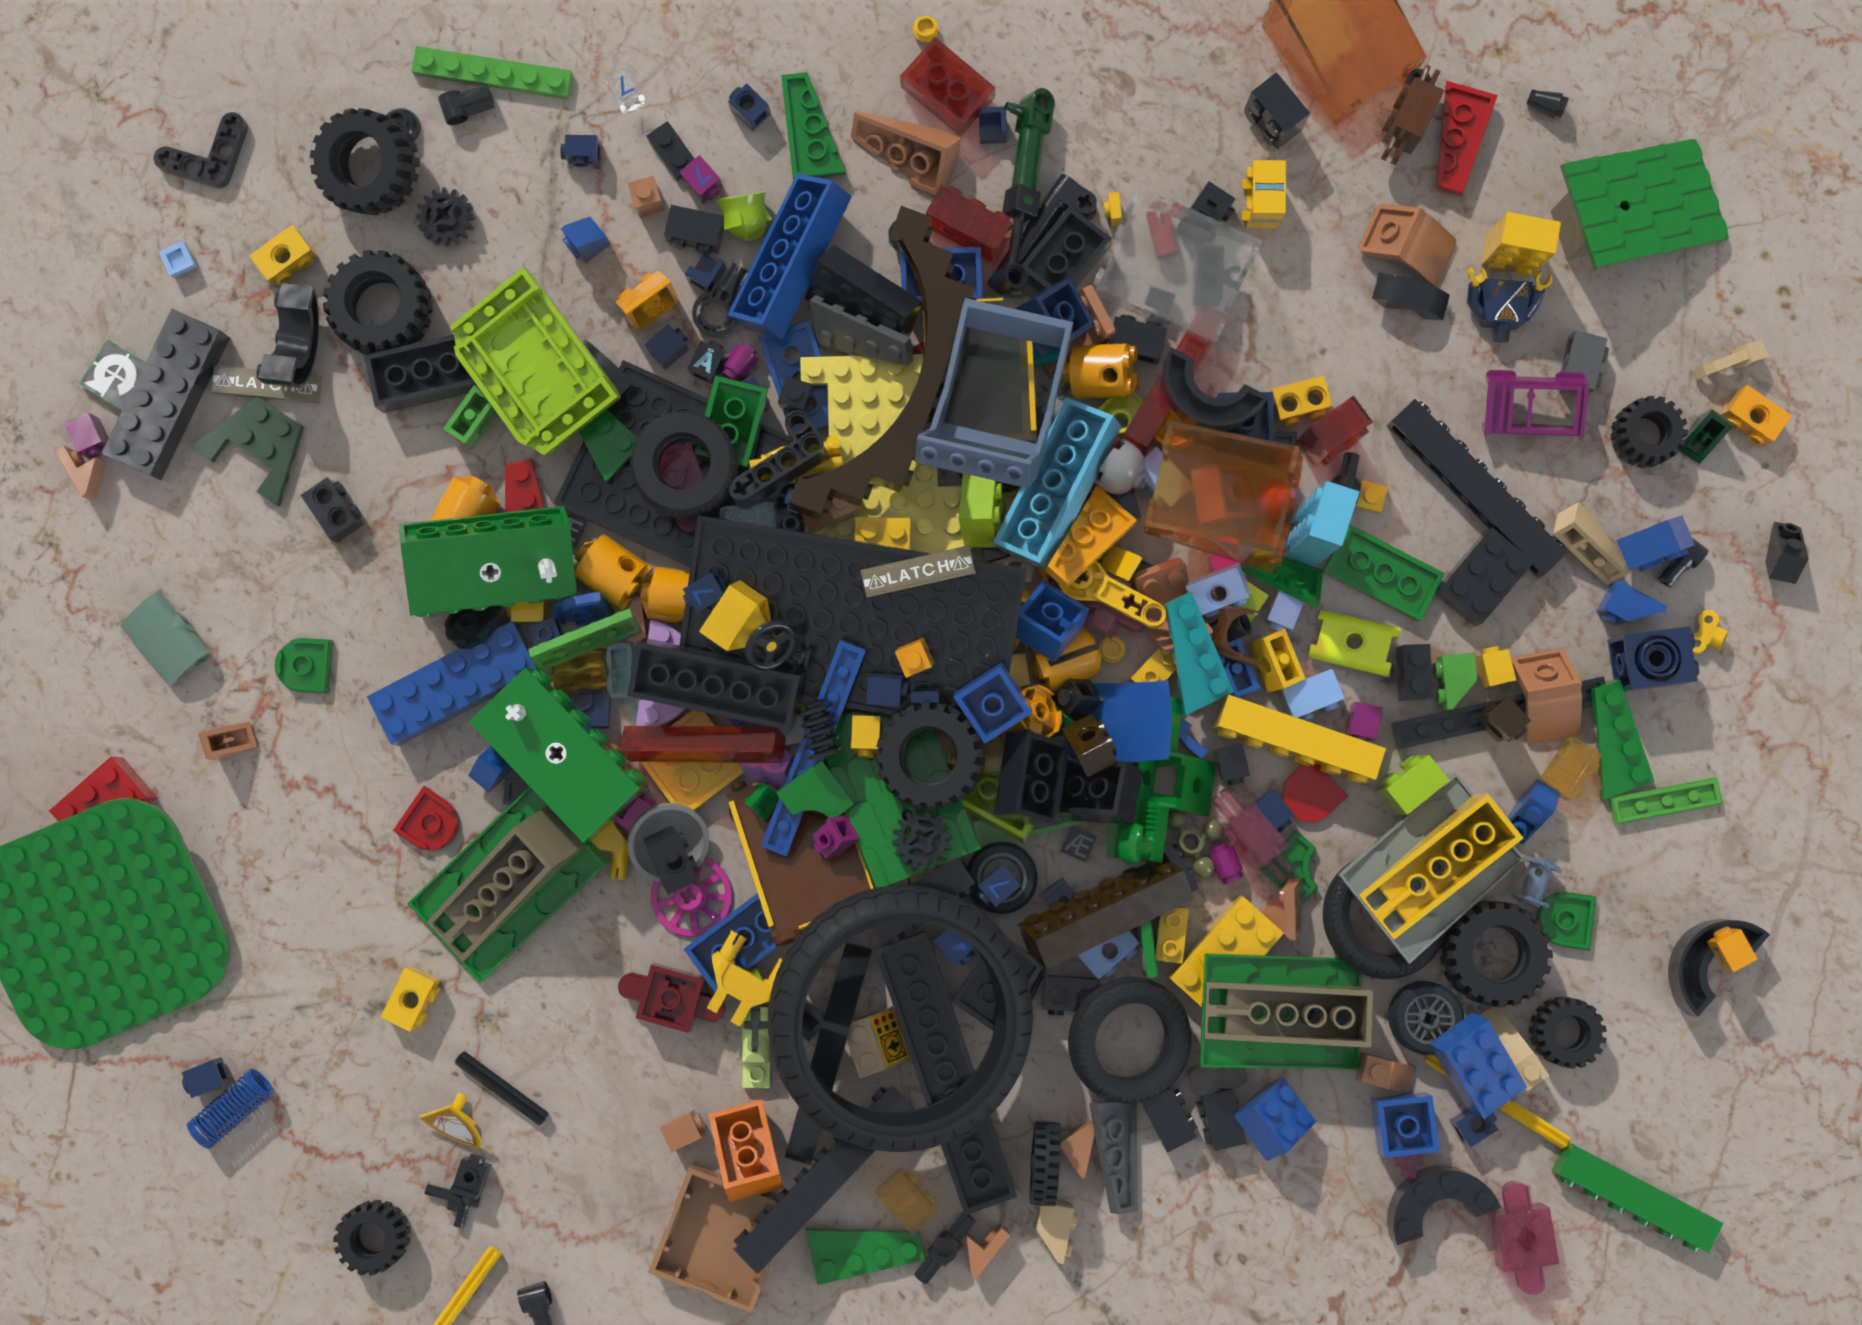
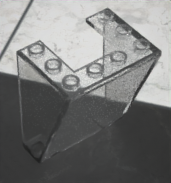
M1142 187L1140 193L1134 192L1124 213L1129 216L1125 226L1119 224L1113 238L1118 242L1114 250L1108 249L1102 262L1107 266L1105 269L1100 267L1092 286L1099 299L1214 345L1220 337L1228 319L1227 315L1247 271L1254 263L1263 241Z

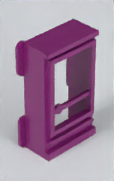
M1489 370L1486 373L1488 389L1485 423H1482L1484 434L1584 437L1589 383L1584 373L1558 372L1555 377L1516 376L1513 370ZM1515 389H1529L1527 393L1529 399L1526 424H1511ZM1534 389L1577 390L1573 426L1531 424L1532 405L1535 398Z

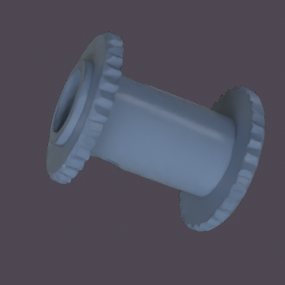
M1525 856L1523 860L1530 863L1521 893L1512 892L1511 896L1524 904L1547 909L1549 904L1542 902L1548 881L1552 871L1561 873V868L1547 860ZM1541 870L1543 875L1536 876V871Z

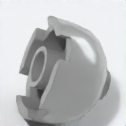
M1126 439L1120 441L1122 447L1119 450L1114 447L1099 469L1103 473L1101 480L1099 478L1095 479L1096 486L1111 494L1127 493L1133 487L1138 489L1146 477L1143 474L1145 460L1142 452Z

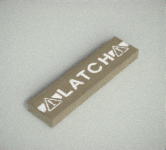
M214 366L211 392L214 394L258 396L268 399L319 403L322 381L320 375L310 374L307 382L302 387L295 388L263 384L257 379V369Z
M970 545L860 570L866 597L976 573Z

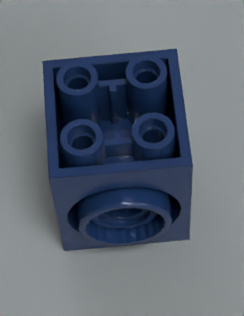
M1689 627L1626 634L1607 640L1613 680L1618 679L1621 681L1624 692L1682 685L1698 681L1699 664L1697 660H1694L1693 654L1695 638L1693 633H1690Z

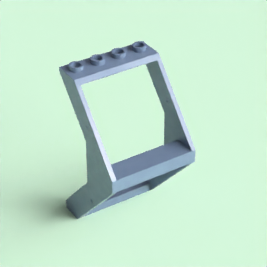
M965 298L944 388L931 427L917 436L915 462L1028 488L1038 477L1070 344L1073 322ZM966 327L1061 348L1037 444L945 423Z

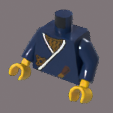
M1481 266L1480 273L1476 277H1473L1474 269L1472 267L1467 270V276L1471 280L1468 284L1467 305L1474 317L1479 320L1481 327L1494 328L1493 342H1509L1510 329H1518L1524 323L1529 322L1540 306L1545 293L1544 288L1549 287L1552 283L1551 273L1548 274V278L1545 281H1539L1542 272L1541 270L1537 271L1534 275L1537 284L1533 286V282L1486 279V271Z

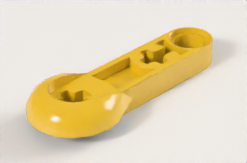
M1097 561L1085 571L1087 573L1085 574L1086 578H1088L1087 582L1081 581L1080 584H1077L1076 579L1066 589L1059 584L1063 593L1073 599L1098 601L1152 629L1159 628L1165 623L1166 610L1160 603L1110 578ZM1132 596L1134 597V603L1141 607L1142 602L1147 604L1143 607L1141 616H1138L1136 614L1139 610L1133 606L1125 609V603L1122 600L1124 598L1129 599ZM1156 608L1161 611L1162 617L1158 622L1152 623L1147 620L1146 612L1149 609Z

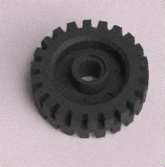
M1035 1121L1030 1165L1031 1205L1056 1206L1061 1152V1124L1058 1122Z

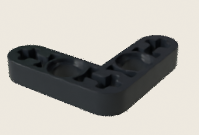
M236 112L226 113L220 121L208 158L164 146L154 153V163L165 173L214 188L226 187L231 181L247 134V122ZM235 122H237L239 124V127L233 128L232 130L229 127V124H234ZM230 144L232 146L231 154L226 157L220 156L219 149L221 146ZM170 156L172 159L179 162V165L177 166L175 163L167 162L165 164L162 160L163 158H168ZM216 160H219L220 162H222L221 165H219V164L216 162ZM191 161H197L199 164L198 170L193 174H188L186 172L187 164ZM220 171L223 174L222 177H217L215 180L212 176L213 172L218 173Z

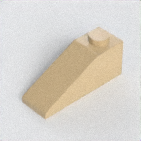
M1580 502L1557 514L1553 535L1606 585L1629 574L1626 564L1598 520Z
M1490 1006L1478 1014L1490 1021L1527 1085L1525 1091L1530 1090L1549 1077V1074L1535 1053L1499 1007Z

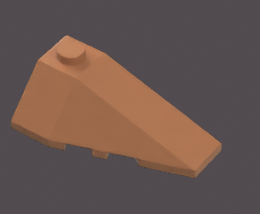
M860 111L854 112L851 137L873 155L881 156L891 164L889 167L895 172L900 171L909 178V183L915 188L938 197L942 194L957 164L962 138L932 127Z

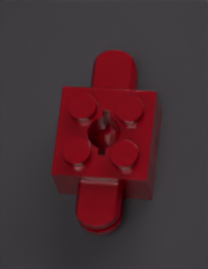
M651 964L648 976L634 972L625 974L618 983V991L622 997L640 1002L636 1014L637 1019L682 1032H691L695 1019L711 1023L717 1022L723 1017L726 1010L725 1002H723L717 1013L707 1008L714 995L703 992L706 984L703 976L662 964Z

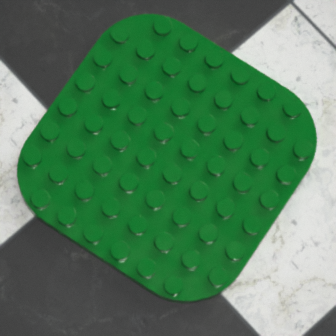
M136 798L112 799L0 846V981L22 1025L41 1042L62 1049H80L91 1046L203 998L223 978L230 959L228 934L178 827L172 818L158 806H153Z

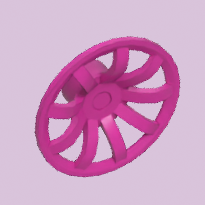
M707 857L699 866V870L695 871L697 879H699L703 863L710 866L716 873L702 883L697 881L675 891L672 898L658 902L659 885L663 887V885L657 881L652 883L651 904L656 917L667 929L679 935H702L724 919L729 912L732 902L730 881L724 870ZM721 878L725 894L706 893L705 889ZM706 900L725 901L719 916L704 904ZM677 904L678 909L669 922L662 914L660 908ZM699 909L713 920L712 923L700 929L696 912ZM685 911L689 912L691 930L676 926Z

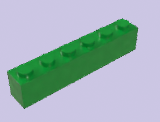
M1571 1143L1561 1150L1551 1170L1560 1175L1558 1181L1572 1188L1575 1183L1584 1187L1583 1194L1596 1201L1599 1200L1600 1196L1609 1201L1608 1207L1621 1214L1626 1209L1634 1214L1632 1219L1646 1227H1648L1649 1223L1658 1226L1657 1232L1671 1240H1673L1674 1236L1683 1239L1682 1246L1698 1253L1699 1249L1710 1253L1724 1224Z

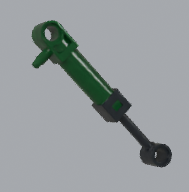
M1045 88L1036 89L1022 97L1019 104L1006 102L1004 106L1005 110L1017 115L1015 132L1019 133L1011 188L1005 190L1002 209L1003 216L1013 219L1007 263L1002 268L996 270L991 277L992 287L1000 295H1007L1022 289L1028 281L1026 269L1017 262L1023 223L1037 217L1041 192L1037 191L1036 188L1044 136L1050 133L1055 107L1052 93Z

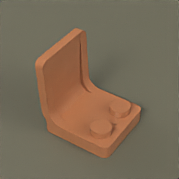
M1380 204L1371 218L1358 249L1365 256L1400 261L1406 264L1426 283L1437 285L1455 247L1456 239L1421 208Z
M1092 285L1082 288L1079 291V295L1095 325L1070 341L1067 352L1068 360L1065 362H1070L1073 346L1107 344L1115 333V327ZM1058 362L1042 366L1047 373H1052L1056 371Z
M1174 558L1138 571L1132 576L1134 590L1160 603L1164 608L1165 603L1188 593L1186 585L1189 582L1187 567L1181 558ZM1142 602L1141 607L1137 605L1139 610L1138 616H1141L1142 609L1147 604L1146 602ZM1151 608L1146 612L1147 620L1152 623L1158 622L1162 617L1161 611L1156 608ZM1167 616L1165 623L1159 628L1152 629L1145 626L1163 654L1170 655L1174 653ZM1203 618L1209 634L1213 638V630Z
M1554 649L1513 657L1512 664L1515 676L1526 700V715L1531 720L1526 725L1528 730L1525 733V737L1528 743L1535 744L1580 734L1582 682L1563 649Z

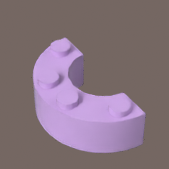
M650 621L648 639L676 645L680 644L681 634L664 623ZM641 700L639 701L635 728L651 730L668 726L680 719L689 709Z

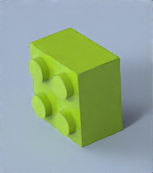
M963 473L959 523L964 546L997 548L993 541L1003 521H1000V515L1005 513L1002 483Z
M1417 754L1404 760L1400 764L1402 769L1399 772H1391L1379 781L1381 786L1375 791L1396 816L1408 815L1450 780L1429 754L1423 756Z

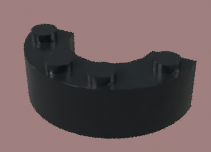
M282 283L280 292L276 293L274 299V306L277 309L279 318V329L275 335L276 347L271 355L264 354L262 364L257 366L256 375L257 379L263 384L300 388L307 382L316 358L319 339L318 300L314 286Z
M1170 347L1163 364L1162 387L1166 400L1172 410L1189 425L1205 431L1220 432L1231 430L1251 420L1267 401L1268 395L1246 384L1236 394L1227 398L1218 399L1207 396L1198 388L1194 381L1193 366L1195 359Z
M1729 919L1709 920L1689 929L1676 943L1668 966L1669 985L1681 1009L1687 1015L1699 1017L1716 998L1707 980L1708 966L1715 956L1707 941L1715 937L1714 933L1724 927L1741 929L1754 953L1770 936L1767 931L1749 922Z
M1430 1166L1409 1175L1395 1190L1387 1213L1388 1233L1390 1240L1396 1245L1422 1237L1424 1214L1432 1204L1443 1199L1451 1198L1461 1201L1466 1210L1474 1217L1502 1207L1491 1189L1470 1173L1452 1166Z

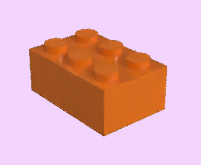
M763 1100L708 1114L723 1185L729 1203L784 1188Z

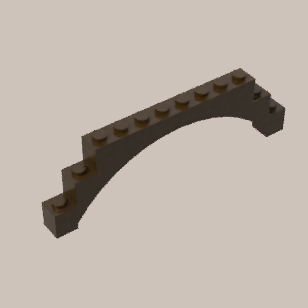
M901 205L890 236L891 240L897 242L908 260L923 301L925 346L919 378L911 397L895 422L867 450L849 462L824 474L809 479L799 477L788 509L820 520L822 512L828 514L833 498L828 497L829 495L860 506L862 500H868L874 485L869 482L898 493L901 492L903 485L908 487L914 471L909 470L912 460L915 461L917 436L929 429L932 421L927 419L930 410L936 412L940 396L936 394L939 386L944 387L947 376L945 369L948 361L950 362L965 298L977 300L972 297L975 288L950 279L955 263L950 262L953 252L929 244L934 229L929 226L931 216Z

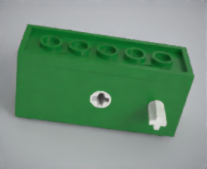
M564 506L398 524L410 616L427 617L432 615V613L438 612L454 614L463 609L472 608L479 611L487 609L488 606L500 605L501 607H511L521 602L537 604L547 599L561 601L577 596L571 529Z
M524 668L468 722L583 843L591 841L648 788L644 784L646 778L636 768L632 770L626 765L627 758L617 748L614 750L606 743L609 739L601 730L591 728L588 724L590 721L588 716L579 708L576 710L569 704L571 701L570 697L563 690H557L550 684L553 680L544 670Z

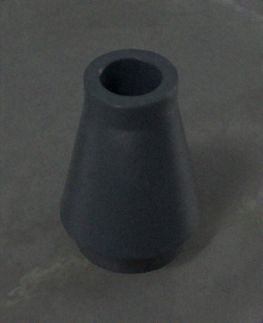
M1532 89L1527 105L1536 108L1553 119L1554 117L1562 118L1569 97L1563 96L1564 93Z

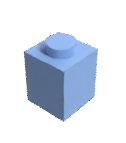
M1279 590L1273 598L1264 623L1269 624V629L1274 632L1286 629V632L1289 633L1295 626L1304 602Z

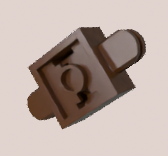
M1428 64L1425 65L1419 78L1415 77L1410 85L1405 83L1393 105L1390 116H1388L1382 128V131L1386 132L1382 141L1387 143V146L1381 156V160L1386 161L1392 148L1395 147L1397 149L1390 162L1394 166L1403 151L1411 155L1418 145L1445 91L1435 86L1441 72L1440 70L1435 69L1429 82L1425 81L1431 68Z

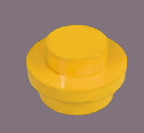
M921 16L913 24V34L920 42H931L939 33L938 23L933 17Z
M1108 636L1101 641L1098 650L1104 661L1116 663L1124 657L1126 648L1120 638Z

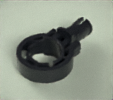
M732 263V267L721 286L719 287L718 284L713 283L710 291L703 293L697 298L693 305L692 317L696 327L702 333L711 337H721L734 329L737 322L732 319L731 324L726 329L714 332L713 329H721V326L707 324L703 315L700 318L704 324L700 325L697 311L701 303L700 313H703L706 305L711 302L722 303L727 309V319L723 322L726 326L730 320L728 313L731 307L729 306L748 270ZM724 292L727 293L726 299L722 300ZM704 327L710 328V331L705 330Z

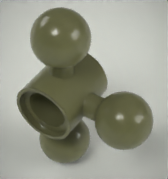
M1170 810L1167 826L1172 830H1177L1180 835L1176 840V845L1184 857H1192L1194 859L1192 867L1198 877L1207 878L1211 876L1214 872V863L1209 857L1202 856L1200 850L1203 848L1205 840L1217 841L1222 838L1224 834L1223 825L1217 820H1209L1203 825L1201 832L1195 829L1187 830L1185 826L1187 823L1186 814L1182 811ZM1185 837H1191L1195 840V849L1190 850L1185 847L1183 843Z

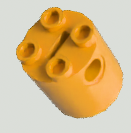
M1130 344L1073 346L1070 362H1065L1063 379L1065 383H1070L1074 398L1130 397L1133 394V389L1139 388V374L1134 373V362H1137L1138 356L1137 347L1130 346Z
M474 476L453 477L430 520L494 514L498 511L501 504L492 486Z
M605 534L601 535L597 540L585 542L575 556V560L579 562L575 571V579L594 592L600 591L608 602L621 611L627 608L635 594L641 595L643 581L653 571L651 565Z
M657 566L655 571L643 581L640 601L649 620L682 625L685 609V600L683 598L685 592L683 588L688 586L689 571Z

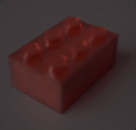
M936 37L930 41L900 75L901 88L960 137L979 117V108L987 107L995 98V86Z
M941 185L926 211V215L932 217L929 226L934 228L933 232L963 248L981 247V257L996 265L1011 238L1012 222L1009 221L1010 218L1000 211L994 213L986 209V205L975 198H972V200L962 196L963 193L953 186H948L947 188Z
M1353 395L1309 426L1297 440V444L1314 468L1321 463L1325 467L1334 461L1342 451H1348L1358 444L1369 433L1367 428L1373 421Z

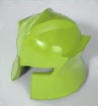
M766 192L726 197L715 201L724 216V229L729 230L732 235L746 242L760 238L766 230L767 222L772 221L764 205Z

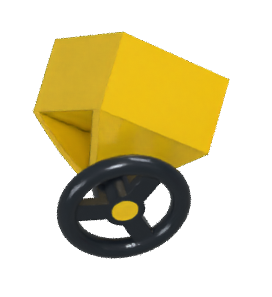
M740 580L729 585L699 631L726 651L745 648L747 662L753 668L761 671L772 670L785 663L793 653L796 644L795 632L788 623L780 620L771 621L768 599ZM772 629H781L783 632L776 635ZM788 640L783 653L774 659V652L777 651L779 645ZM754 646L765 654L763 662L756 660L754 657Z

